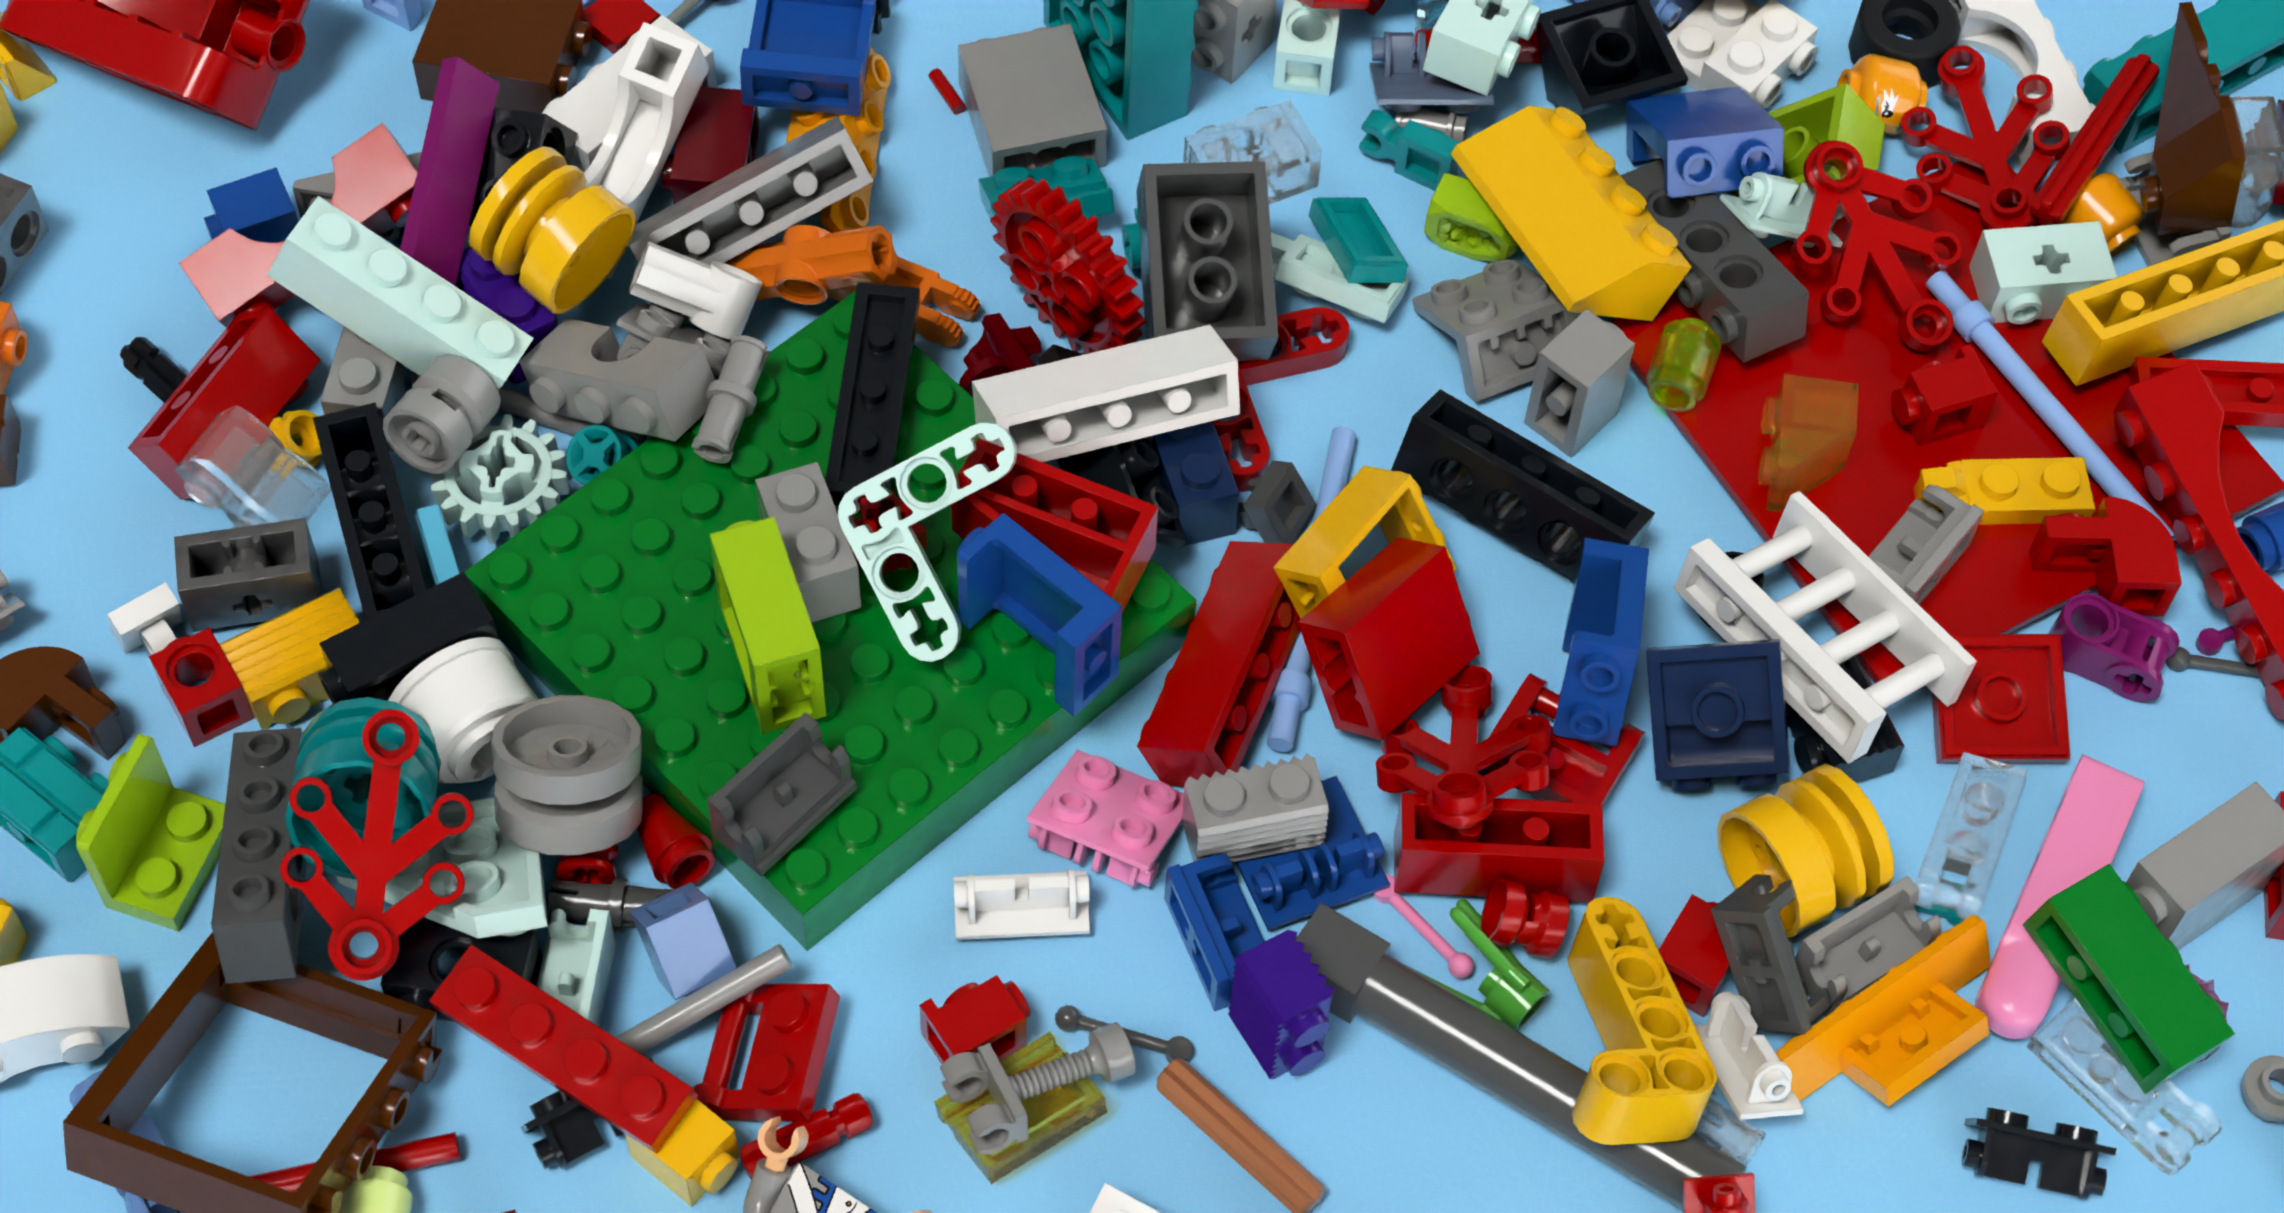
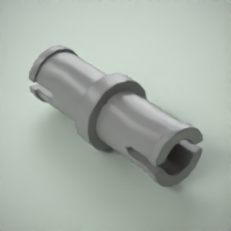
M737 335L731 339L730 349L719 378L712 381L706 391L705 400L708 403V407L698 434L691 446L695 448L694 452L707 461L714 463H727L730 461L743 420L750 417L754 412L757 404L754 391L763 366L770 355L766 344L754 337Z

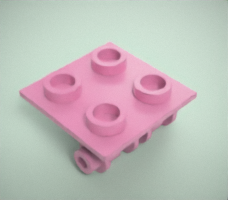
M1076 750L1028 814L1026 821L1031 823L1028 837L1038 841L1037 847L1039 849L1048 850L1069 860L1074 854L1073 862L1080 866L1084 863L1092 848L1096 850L1091 867L1092 871L1100 873L1110 856L1106 875L1127 883L1132 888H1136L1139 883L1150 887L1160 865L1156 859L1182 822L1184 793L1174 790L1164 782L1150 780L1118 767L1106 758L1092 756Z

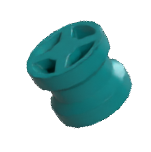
M599 424L589 425L579 430L569 442L566 452L567 468L577 482L586 485L611 467L608 463L610 451L614 452L612 464H615L641 444L632 436L617 432L612 428Z

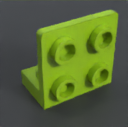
M142 734L136 736L127 753H121L114 761L109 773L108 788L96 809L87 811L78 826L76 848L106 908L179 932L219 858L225 804L175 788L154 739Z

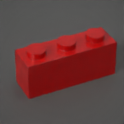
M271 308L240 312L128 446V449L179 499L217 496L234 481L237 475L235 466L247 451L256 449L268 438L269 424L284 406L295 402L307 390L310 384L307 377L321 360Z
M1401 793L1393 835L1394 892L1487 897L1493 884L1499 878H1506L1522 883L1526 891L1537 894L1542 890H1548L1565 895L1569 902L1590 903L1594 900L1605 861L1602 804L1494 798V809L1487 818L1471 828L1452 829L1435 821L1428 815L1426 798L1415 793Z

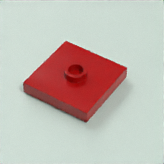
M1950 634L1977 662L1955 703L1947 707L1932 693L1936 764H2065L2071 758L2061 634Z

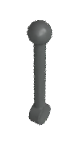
M2180 646L2174 656L2166 659V665L2174 671H2183L2187 667L2260 677L2254 664L2191 655L2185 648Z
M1065 1005L1059 1008L1055 1014L1056 1025L1064 1032H1071L1077 1028L1091 1032L1109 1025V1023L1082 1016L1079 1010L1072 1005ZM1123 1028L1130 1044L1165 1054L1169 1063L1176 1058L1184 1059L1189 1063L1192 1058L1193 1046L1185 1037L1176 1036L1167 1041Z

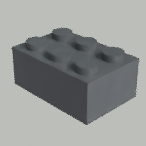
M1266 161L1143 164L1136 194L1146 340L1211 325L1238 361L1269 360L1278 340V324Z

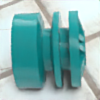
M371 697L339 701L317 713L303 731L291 789L297 781L304 777L314 776L323 779L331 788L333 804L363 840L373 759L366 753L362 743L364 726L372 715L381 710L397 709L407 713L418 727L419 744L413 756L402 762L392 835L393 843L428 816L436 800L441 760L436 749L434 736L420 715L397 702ZM395 723L384 724L377 732L379 745L387 750L399 748L405 740L403 729ZM306 785L298 791L297 802L306 811H316L323 806L325 795L318 786ZM288 799L285 823L291 843L295 847L308 846L315 849L322 857L323 871L333 876L358 880L309 819L299 817L293 812ZM301 854L308 863L316 866L312 858Z

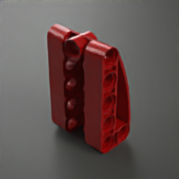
M9 0L0 20V29L117 78L257 131L281 71L284 72L292 69L303 55L306 43L305 32L301 22L310 0Z

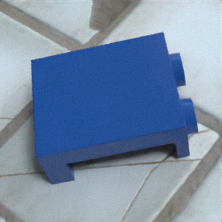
M757 0L749 47L743 48L740 62L742 105L860 116L876 12V0Z
M1739 86L1643 97L1626 102L1627 156L1633 162L1662 158L1664 163V191L1671 198L1739 190L1742 179L1746 176H1751L1755 172H1764L1783 177L1784 127Z
M1002 513L985 529L978 527L966 536L957 552L958 617L960 622L968 629H971L991 610L998 609L1055 655L1054 701L1074 717L1119 675L1122 606L1005 513Z
M1585 538L1563 636L1562 650L1569 651L1553 725V733L1556 736L1617 747L1640 651L1649 556L1648 548Z

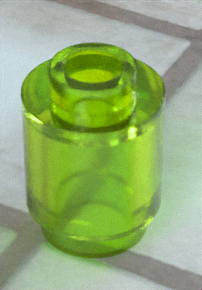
M1685 318L1671 321L1663 328L1646 375L1649 385V397L1657 405L1667 410L1683 412L1692 409L1696 402L1705 396L1722 348L1720 337L1706 322L1696 318Z

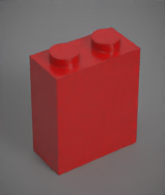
M1400 537L1393 540L1298 621L1335 728L1378 740L1386 738L1480 654L1471 627L1470 617L1465 609L1453 572V564L1448 557L1446 547Z

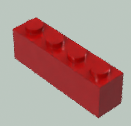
M1229 542L1219 567L1212 574L1210 586L1198 613L1188 627L1187 637L1178 657L1166 675L1164 687L1152 714L1143 725L1140 740L1137 744V748L1161 782L1168 785L1184 786L1189 776L1198 780L1202 774L1211 778L1215 771L1222 775L1228 769L1236 773L1238 772L1300 630L1298 625L1300 617L1273 568L1293 544Z

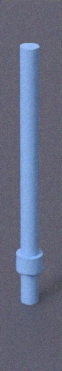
M1940 270L1933 274L1926 282V287L1938 301L1942 302L1950 310L1953 317V328L1966 342L1974 341L2074 457H2084L2087 472L2108 496L2131 501L2150 511L2164 524L2173 541H2175L2176 537L2171 528L1993 326L1995 318L1979 300L1971 301L1945 270Z
M1340 426L1332 430L1313 522L1346 486L1356 439V433L1348 427ZM1301 630L1298 632L1270 696V701L1274 705L1267 745L1279 752H1287L1292 749L1299 713L1307 708L1312 687V680L1307 675L1310 656Z

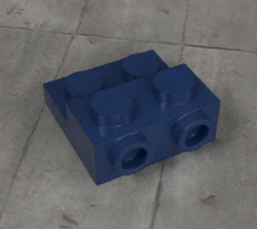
M1780 639L1647 648L1646 658L1656 781L1671 780L1672 789L1697 790L1711 787V778L1737 776L1739 786H1765L1777 783V774L1789 773L1790 754Z

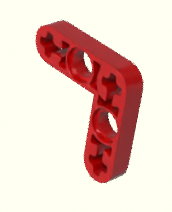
M1313 307L1277 315L1278 340L1275 345L1280 350V353L1269 360L1238 361L1240 414L1230 421L1214 420L1213 423L1239 492L1250 491L1247 483L1252 478L1263 476L1269 467L1270 458L1269 445L1247 386L1325 369L1338 364L1345 357L1350 330L1349 323L1345 317L1335 309ZM1321 332L1322 336L1325 339H1331V342L1322 343L1320 338L1312 336V333ZM1291 337L1294 338V347L1299 346L1298 351H1292ZM1239 439L1241 455L1245 461H1251V466L1241 467L1238 460H1231L1232 441Z

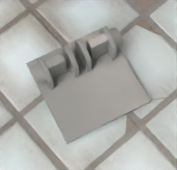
M641 301L620 317L616 323L617 326L628 331L618 351L617 361L638 353L657 336L702 346L713 375L718 378L730 349L729 344L731 340L716 336L707 331L704 333L684 323L686 315L652 302L649 305Z

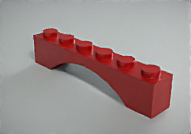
M2194 360L2129 386L2113 411L2114 425L2122 443L2128 448H2133L2144 467V480L2149 492L2156 500L2163 501L2173 519L2174 534L2179 546L2186 554L2193 555L2204 575V588L2208 598L2216 608L2223 609L2234 628V640L2240 655L2248 664H2254L2266 686L2265 696L2271 711L2278 719L2284 720V590L2255 560L2242 541L2228 511L2219 468V440L2225 413Z

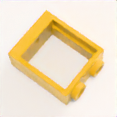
M1363 466L1275 564L1273 568L1300 619L1345 582L1339 566L1377 523H1379L1389 544L1397 537L1446 547L1445 537L1435 525L1422 498L1421 488L1412 478L1411 474ZM1446 547L1448 557L1453 564V572H1455L1457 567Z

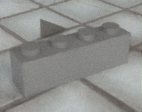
M836 116L636 224L628 245L637 261H639L641 253L649 241L708 265H711L713 261L724 263L874 181L841 120Z

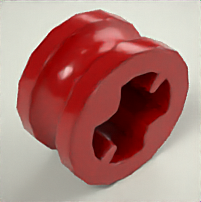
M617 844L605 850L582 855H558L563 861L559 862L556 867V878L582 883L612 884L613 879L617 877L616 867L611 864L618 858L619 849Z

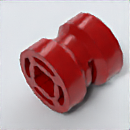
M1499 878L1491 887L1484 903L1480 929L1496 946L1508 947L1514 943L1523 946L1528 955L1551 959L1560 948L1566 933L1569 920V902L1565 895L1548 890H1542L1537 894L1526 891L1524 885L1520 882Z

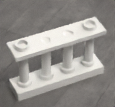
M1800 491L1790 495L1773 538L1750 551L1731 559L1710 538L1691 546L1674 586V590L1727 643L1780 639L1784 700L1848 764L1868 752L1887 714L1884 710L1886 707L1923 686H1926L1948 707L1957 701L1977 662L1957 640L1947 633ZM1794 557L1816 581L1775 602L1751 578ZM1837 599L1860 624L1818 645L1795 621ZM1881 642L1905 667L1872 686L1863 689L1839 664Z

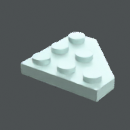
M494 797L470 801L474 817L466 831L458 835L446 836L386 883L384 901L394 905L422 885L423 875L429 866L436 862L448 861L457 865L462 871L465 879L464 891L456 901L450 904H439L426 914L425 918L478 939L497 935L517 936L528 930L548 927L541 853L521 848L503 836L495 821ZM461 803L444 805L440 807L438 817L444 825L455 827L465 820L466 809ZM439 870L433 874L429 885L431 890L437 895L446 896L456 889L457 878L451 871ZM337 876L339 884L357 890L358 880Z

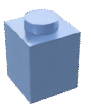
M692 882L630 910L657 978L675 1000L683 996L687 997L737 968L709 899Z

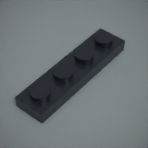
M857 283L825 479L834 505H839L844 495L853 487L896 465L920 307V288ZM894 478L885 482V486L890 491H892ZM863 495V496H861L859 499H857L859 505H860V499L863 498V497L866 498L865 495Z

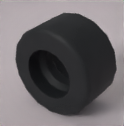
M1862 0L1848 44L1851 62L1854 65L1861 57L1868 54H1877L1907 61L1917 67L1921 80L1926 82L1927 87L1933 86L1939 80V60L1949 49L1956 45L1961 29L1958 12L1949 0ZM1896 34L1904 35V36L1910 37V38H1912V39H1906V38H1903V37H1899V36H1897Z

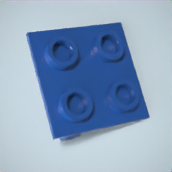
M1337 776L1321 781L1329 807L1327 832H1325L1326 838H1324L1325 843L1314 847L1236 862L1268 931L1313 915L1320 903L1333 908L1390 887V883L1378 861L1379 858L1384 857L1381 839L1376 832L1365 834Z

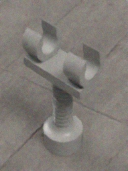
M1114 1022L1089 1032V1045L1084 1048V1051L1079 1050L1077 1053L1074 1052L1071 1055H1066L1065 1058L1060 1057L1058 1060L1049 1061L1046 1065L1041 1064L1039 1067H1033V1070L1030 1068L1026 1072L1022 1071L1020 1074H1014V1077L1006 1075L990 1043L978 1047L977 1053L963 1052L947 1059L940 1066V1069L946 1079L941 1083L950 1101L954 1103L968 1102L977 1098L988 1089L995 1102L977 1108L966 1119L972 1129V1132L967 1134L977 1153L990 1155L1005 1149L1014 1140L1016 1144L1029 1140L1027 1112L1021 1103V1099L1024 1101L1028 1097H1034V1094L1037 1096L1040 1095V1092L1051 1091L1053 1087L1055 1089L1059 1088L1060 1085L1064 1086L1066 1083L1069 1084L1072 1081L1079 1080V1078L1083 1079L1085 1075L1088 1077L1092 1074H1099L1107 1084L1134 1075L1136 1073L1134 1054L1126 1033L1120 1024Z

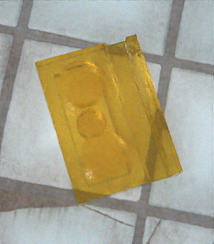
M1048 1032L1003 1059L1000 1063L1006 1075L1014 1077V1074H1020L1022 1071L1026 1072L1030 1068L1033 1070V1067H1039L1041 1064L1046 1065L1047 1062H1052L1055 1059L1058 1060L1060 1057L1065 1058L1068 1052L1064 1053L1057 1045L1053 1034ZM1085 1075L1083 1079L1079 1078L1075 1082L1066 1083L1064 1086L1060 1085L1056 1089L1053 1087V1090H1047L1045 1093L1040 1092V1095L1037 1096L1034 1094V1097H1028L1024 1101L1021 1099V1103L1027 1112L1029 1140L1016 1144L1014 1140L1009 1146L997 1153L982 1155L977 1153L967 1134L972 1132V1129L966 1119L977 1108L995 1103L988 1089L977 1098L964 1103L950 1101L947 1094L934 1101L939 1119L943 1124L946 1123L950 1127L954 1138L990 1184H993L1107 1113L1104 1095L1089 1077Z

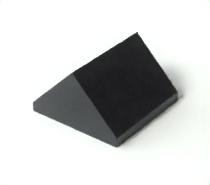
M1588 0L1541 13L1539 16L1536 32L1546 98L1580 116L1687 84L1688 77L1649 0Z

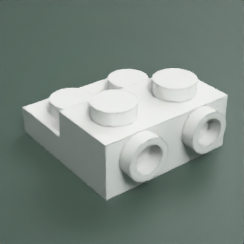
M1705 0L1667 35L1688 77L1686 86L1694 91L1739 86L1764 109L1768 108L1775 101L1783 88L1784 82L1793 73L1801 76L1810 67L1818 52V47L1814 45L1818 27L1776 0H1770L1762 8L1748 0Z

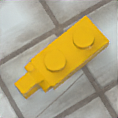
M2084 457L1964 459L1948 462L1946 464L1947 467L1921 469L1920 476L1913 489L1915 499L1917 498L1932 505L1936 510L1941 509L1921 496V493L1928 485H1936L1945 489L1971 507L1973 504L1984 510L1979 525L2041 524L2044 516L2077 513L2084 517H2092L2095 511Z

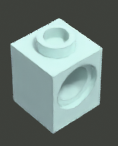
M1284 0L1276 48L1272 89L1324 96L1330 95L1341 9L1310 8L1298 0Z

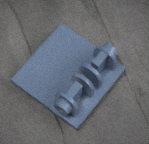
M1384 32L1383 38H1372V61H1382V63H1370L1369 67L1377 104L1386 105L1388 109L1396 112H1414L1420 110L1421 105H1444L1445 109L1458 113L1475 112L1479 110L1480 105L1494 106L1495 99L1492 89L1488 96H1485L1423 71L1426 58L1425 32L1418 33L1416 63H1413V32Z

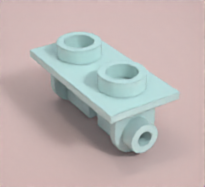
M1755 172L1751 176H1746L1742 179L1739 186V197L1721 194L1719 199L1755 237L1767 238L1769 233L1785 236L1794 242L1805 231L1815 193L1806 182H1802L1799 187L1793 179L1764 172ZM1798 189V191H1797V193H1796V195H1795L1793 201H1791L1792 198H1793V196H1794V194H1795V192H1796V190ZM1837 205L1827 237L1830 239L1832 246L1841 248L1843 242L1831 231L1836 219L1844 216L1839 205ZM1809 241L1803 242V247L1812 248L1815 245Z

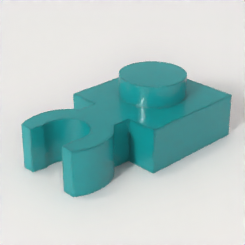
M1372 110L1362 124L1361 130L1367 132V134L1359 144V149L1370 157L1377 159L1387 157L1395 161V173L1433 191H1436L1444 173L1457 175L1459 165L1450 153L1460 142L1448 137L1445 133L1436 129H1430L1413 120H1409L1404 128L1400 127L1394 118L1379 110Z

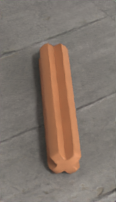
M1176 1058L1162 1070L1157 1078L1156 1086L1158 1091L1292 1213H1310L1317 1207L1324 1196V1185L1186 1060Z

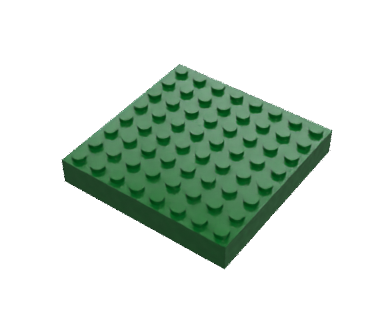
M856 291L770 352L754 391L757 404L753 414L743 420L732 450L733 455L729 462H710L694 452L695 448H692L691 445L698 434L704 418L703 415L676 442L651 437L464 572L493 617L498 638L555 696H591L614 702L633 714L641 727L642 733L640 775L643 778V785L652 794H661L671 807L711 839L714 857L806 951L1181 650L1187 637L1188 627L1195 619L1196 599L1156 562L1150 559L1122 613L1119 675L1073 717L1054 701L1055 655L998 609L991 610L971 629H968L961 623V639L955 650L943 659L929 662L921 661L911 656L902 646L859 563L861 608L812 622L821 651L826 717L815 719V721L819 723L822 732V742L830 752L839 745L843 746L850 759L851 777L856 781L857 789L762 877L717 840L712 833L707 800L787 728L765 734L761 732L719 606L709 534L725 530L736 522L746 520L755 522L760 520L755 479L818 462L823 477L826 479ZM916 345L913 347L896 465L960 431L976 425L973 397ZM978 436L974 438L975 443L978 440ZM954 447L943 452V456L954 466L958 475L968 456L957 460ZM926 463L914 469L910 476L909 486L917 499L922 502L931 503L942 497L946 490L947 481L945 474L939 467ZM894 478L892 492L895 493V497L901 499L897 490L896 479ZM835 505L838 513L839 505ZM950 505L923 519L919 525L927 528V548L924 551L958 615L957 552L964 539L952 531ZM861 510L852 517L861 518ZM913 560L912 569L908 570L901 567L894 571H886L882 577L889 588L903 592L915 585L919 570L916 562ZM927 587L916 598L896 603V607L902 617L906 612L914 608L921 622V627L913 633L915 640L918 644L929 641L934 649H939L943 646L940 635L948 630V626L943 618L932 621L928 617L922 603L935 600L931 589Z

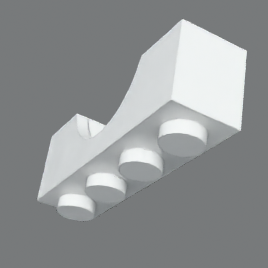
M1949 0L1958 12L1961 26L1955 46H1969L1997 57L2014 71L2020 81L2026 76L2037 74L2045 76L2052 83L2053 104L2051 108L2036 118L2012 154L2019 170L2034 152L2033 132L2039 124L2051 120L2063 123L2069 130L2071 144L2096 106L2088 102L2078 83L2075 66L2064 57L2055 40L2051 21L2043 17L2035 0ZM2034 91L2028 93L2026 97L2036 99L2044 94ZM2017 93L2013 96L2005 120L2017 103ZM2049 137L2044 139L2042 143L2055 145L2061 140ZM2060 160L2055 161L2050 170H2053Z
M643 22L618 75L617 101L607 134L594 160L584 172L587 180L585 188L591 185L603 186L634 210L636 216L635 225L643 212L710 68L698 43L646 22ZM618 263L607 277L611 280Z

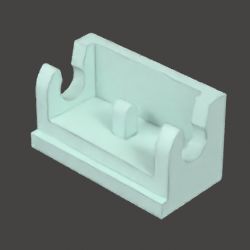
M555 909L550 916L549 931L537 987L600 1027L616 947L610 913L608 910L590 909L586 925L581 926L567 922L565 920V912L562 909Z

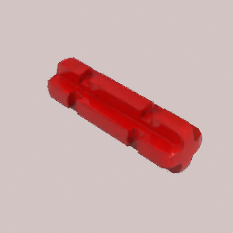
M853 1093L834 1102L833 1109L828 1112L825 1108L813 1112L810 1122L794 1121L777 1129L775 1134L776 1141L782 1148L788 1149L791 1145L795 1129L800 1126L806 1128L809 1135L808 1145L798 1155L788 1158L787 1165L791 1167L839 1144V1137L843 1135L850 1139L868 1130L873 1124V1117L867 1102L861 1094ZM757 1139L744 1145L739 1152L745 1172L752 1179L758 1160L767 1158V1156L760 1150Z

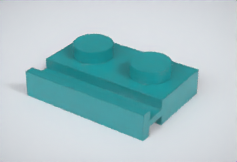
M1067 156L1055 160L1050 166L1029 170L1023 167H1008L997 171L992 177L978 179L981 201L990 218L996 215L992 205L998 201L997 197L1019 181L1023 182L1029 177H1032L1036 183L1042 178L1046 179L1051 190L1057 186L1062 187L1068 203L1076 198L1080 201L1082 213L1086 218L1115 213L1113 191L1111 188H1107L1106 179L1093 158L1085 159L1079 156Z

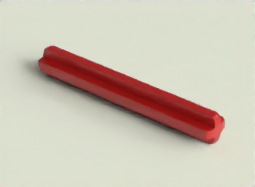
M2140 53L2137 58L2131 57L2127 59L2031 202L2030 212L2039 218L2040 224L2052 225L2053 222L2059 223L2063 221L2158 78L2160 73L2159 66L2151 62V56Z

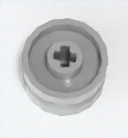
M557 695L532 700L512 709L494 726L491 748L493 772L497 777L494 789L495 821L503 836L521 848L547 855H582L608 849L629 838L642 822L643 778L640 775L642 733L640 725L631 712L614 702L591 696Z

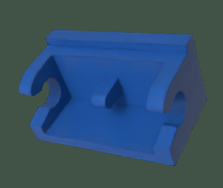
M1217 854L1183 866L1177 864L1166 869L1165 902L1214 1012L1231 1006L1229 1001L1232 1000L1230 998L1232 994L1230 990L1233 988L1231 984L1234 982L1232 980L1234 977L1233 972L1235 971L1233 966L1236 964L1234 960L1240 954L1264 942L1237 883L1238 878L1228 854Z

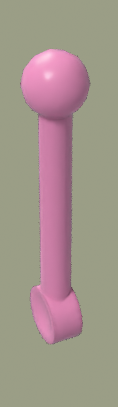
M1385 874L1390 887L1372 893L1374 899L1380 903H1390L1448 962V970L1452 976L1457 979L1469 977L1474 970V961L1471 956L1466 953H1457L1398 892H1394V877Z

